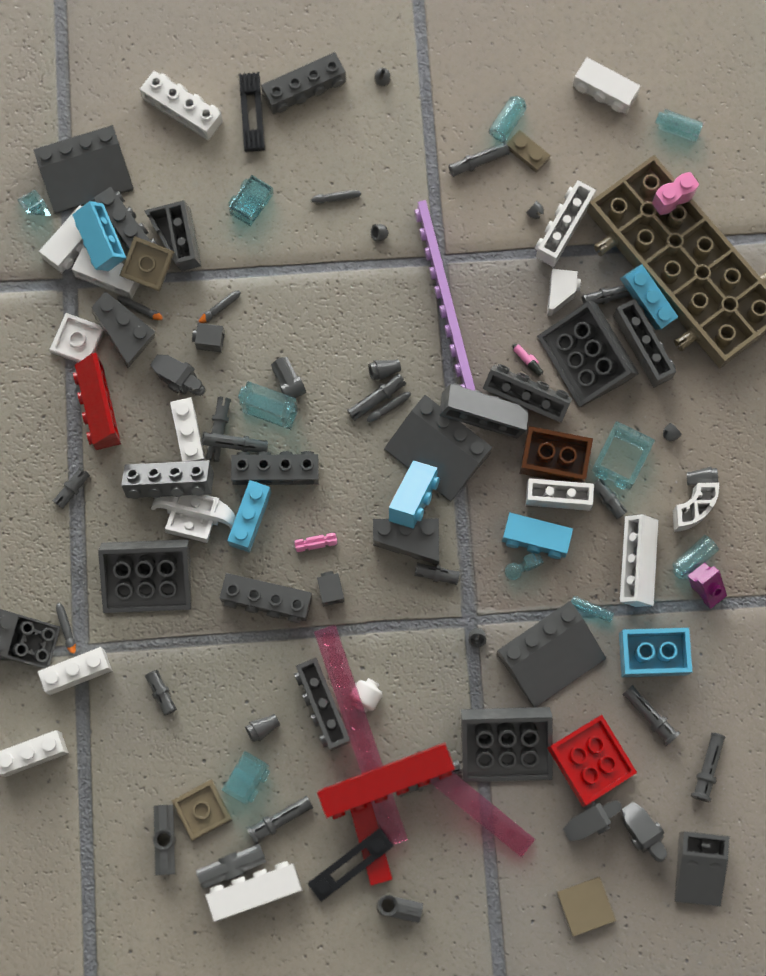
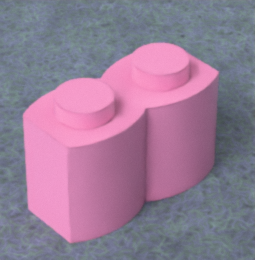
M691 172L683 173L673 183L661 186L657 190L652 204L660 215L668 214L677 205L690 201L699 183Z

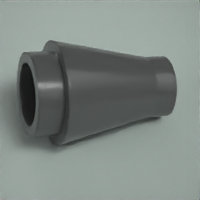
M398 359L373 360V363L368 364V370L372 380L377 379V381H380L396 372H401V365Z
M710 466L687 472V485L718 483L717 468Z
M272 714L268 717L250 721L249 725L245 726V729L252 742L257 740L260 742L270 732L280 726L276 715Z

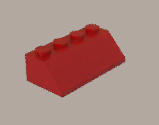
M97 352L75 364L76 372L73 373L75 384L80 386L81 392H78L77 395L80 405L84 404L85 412H82L84 424L89 426L90 432H86L89 445L93 444L96 450L121 445L104 367Z

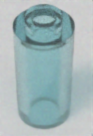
M512 96L508 99L489 129V134L500 142H506L527 109L525 100L519 96Z
M667 109L664 112L659 111L655 122L659 124L657 129L694 142L697 141L703 126V122Z
M703 535L672 563V572L679 579L684 578L688 580V575L704 562L706 563L719 551L718 546L711 538Z

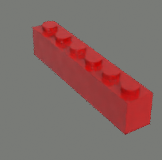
M446 742L322 788L317 791V795L326 818L332 816L333 820L345 816V811L353 808L354 812L366 808V803L373 800L376 804L387 800V795L394 792L398 796L410 791L408 788L417 784L419 788L430 784L431 778L437 776L439 779L452 775L451 771L455 770V766Z

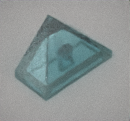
M35 189L17 199L28 215L51 216L46 203Z

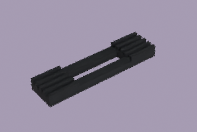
M250 72L248 74L243 73L242 75L239 73L244 152L265 151L259 72H252V74ZM247 95H255L256 130L249 129Z
M380 827L307 884L322 902L389 851L394 845ZM366 848L371 854L369 857L339 880L334 881V878L331 876L333 872Z

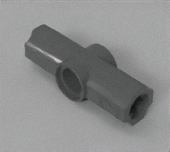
M174 805L153 806L155 875L176 874ZM166 833L170 836V842L167 846L163 847L159 843V838L162 834Z
M260 844L239 853L234 852L218 859L217 862L196 870L202 889H205L221 881H228L245 874V871L262 865L267 861Z

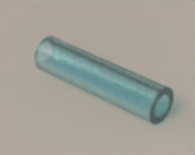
M573 596L571 600L575 608L609 623L613 618L614 612L576 596Z

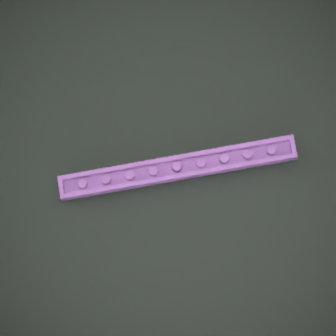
M426 200L419 201L417 210H415V217L417 222H421L422 229H419L421 240L426 241L427 248H424L427 260L431 261L432 267H429L431 279H435L437 284L434 287L437 299H441L442 305L439 306L442 318L446 319L447 325H444L446 337H450L452 345H449L452 357H456L457 364L454 365L456 376L461 377L462 384L460 385L463 388L475 390Z

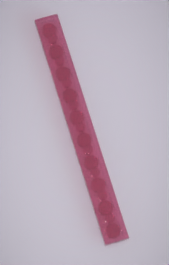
M336 624L315 631L314 634L361 774L381 767L383 763ZM392 793L387 795L388 799L376 804L373 800L371 803L379 827H381L382 831H384L385 835L394 845L408 840Z

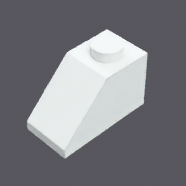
M552 269L547 316L555 314L574 299L576 291H580L581 279H577L578 271Z

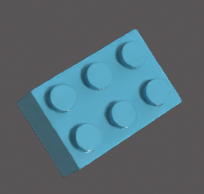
M689 628L622 630L619 633L622 677L687 676L692 673Z

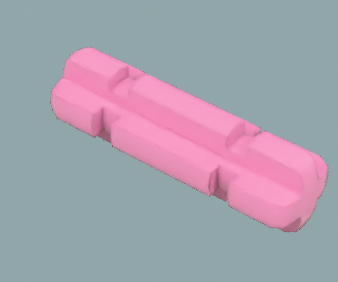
M330 533L327 536L319 535L306 538V540H295V549L297 552H303L305 549L313 550L323 548L325 545L334 546L337 544V537L335 533Z

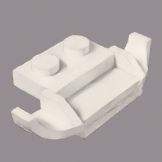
M209 495L159 497L154 499L151 510L156 508L167 509V513L170 514L165 527V533L205 543L208 542L213 525L218 526V522H221L232 529L236 518L233 511L221 502L219 498Z

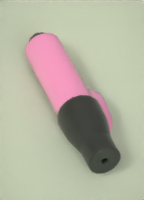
M512 345L513 351L531 371L538 376L544 373L533 355H528L520 345Z

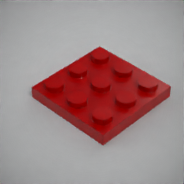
M603 715L596 717L547 748L582 807L593 802L637 773Z

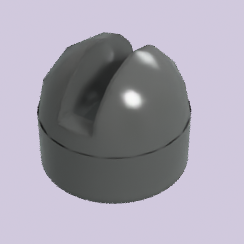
M379 68L375 72L376 84L386 86L390 83L391 74L389 70ZM381 73H384L383 80L380 79Z
M536 201L526 214L533 219H539L540 215L537 212L544 214V208Z
M374 224L372 226L371 237L374 241H382L388 237L389 232L385 225Z
M669 423L663 430V437L670 442L677 440L682 435L672 423Z
M474 628L470 631V645L481 647L486 643V633L483 629Z

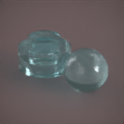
M531 553L523 557L524 561L521 564H508L505 568L506 577L510 580H517L522 575V572H527L544 564L541 555Z

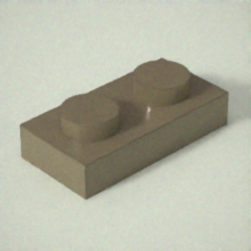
M520 130L506 143L509 151L536 173L550 159V154Z

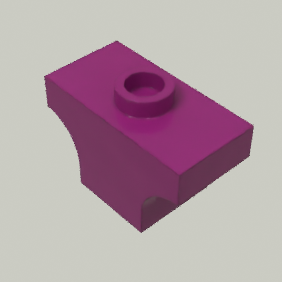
M704 562L688 575L692 589L700 595L710 609L727 596L720 571L713 566L711 568Z

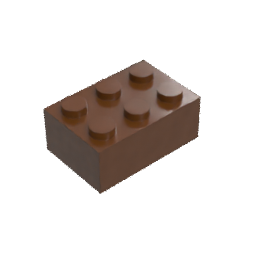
M529 426L519 474L555 481L585 483L593 438Z

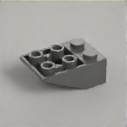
M0 609V658L44 669L48 668L61 627Z
M686 831L679 832L675 902L721 907L728 864L730 836Z

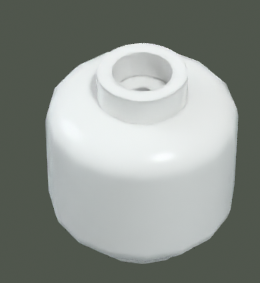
M369 678L366 682L363 680L358 681L349 695V699L352 701L351 705L364 713L373 711L382 697V692L378 689L379 684Z

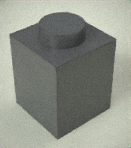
M198 323L197 330H193L192 342H195L196 349L222 353L225 336L224 327Z
M333 571L322 573L321 577L317 578L323 607L345 602L339 573L334 574Z

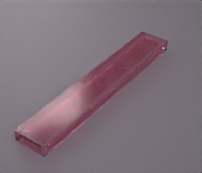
M452 772L451 776L439 779L438 776L430 779L433 786L520 857L524 855L535 839L454 772Z

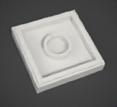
M65 313L49 351L72 361L80 362L97 351L104 331L96 323Z

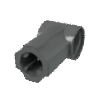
M281 357L271 364L287 402L307 393L301 378L296 375L288 357Z
M385 895L378 900L377 910L383 916L419 923L423 903ZM385 899H390L394 904L391 912H385L382 909V902Z

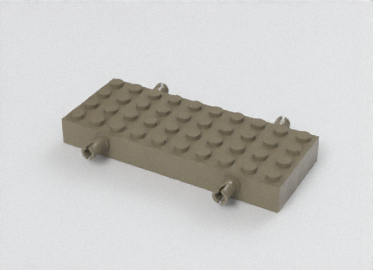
M653 155L589 202L587 213L607 235V237L594 245V249L596 252L600 251L598 255L603 256L604 253L615 246L634 268L643 264L678 315L677 319L687 330V332L674 340L675 346L680 345L678 349L683 351L694 341H697L719 368H722L766 334V272L759 276L693 199L684 204L677 205L668 214L660 215L652 204L654 196L661 186L673 183L675 178L657 157Z

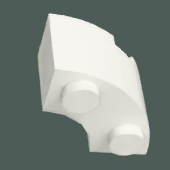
M719 483L696 484L692 491V498L686 503L677 505L673 510L674 532L690 529L706 517L716 503L719 494Z

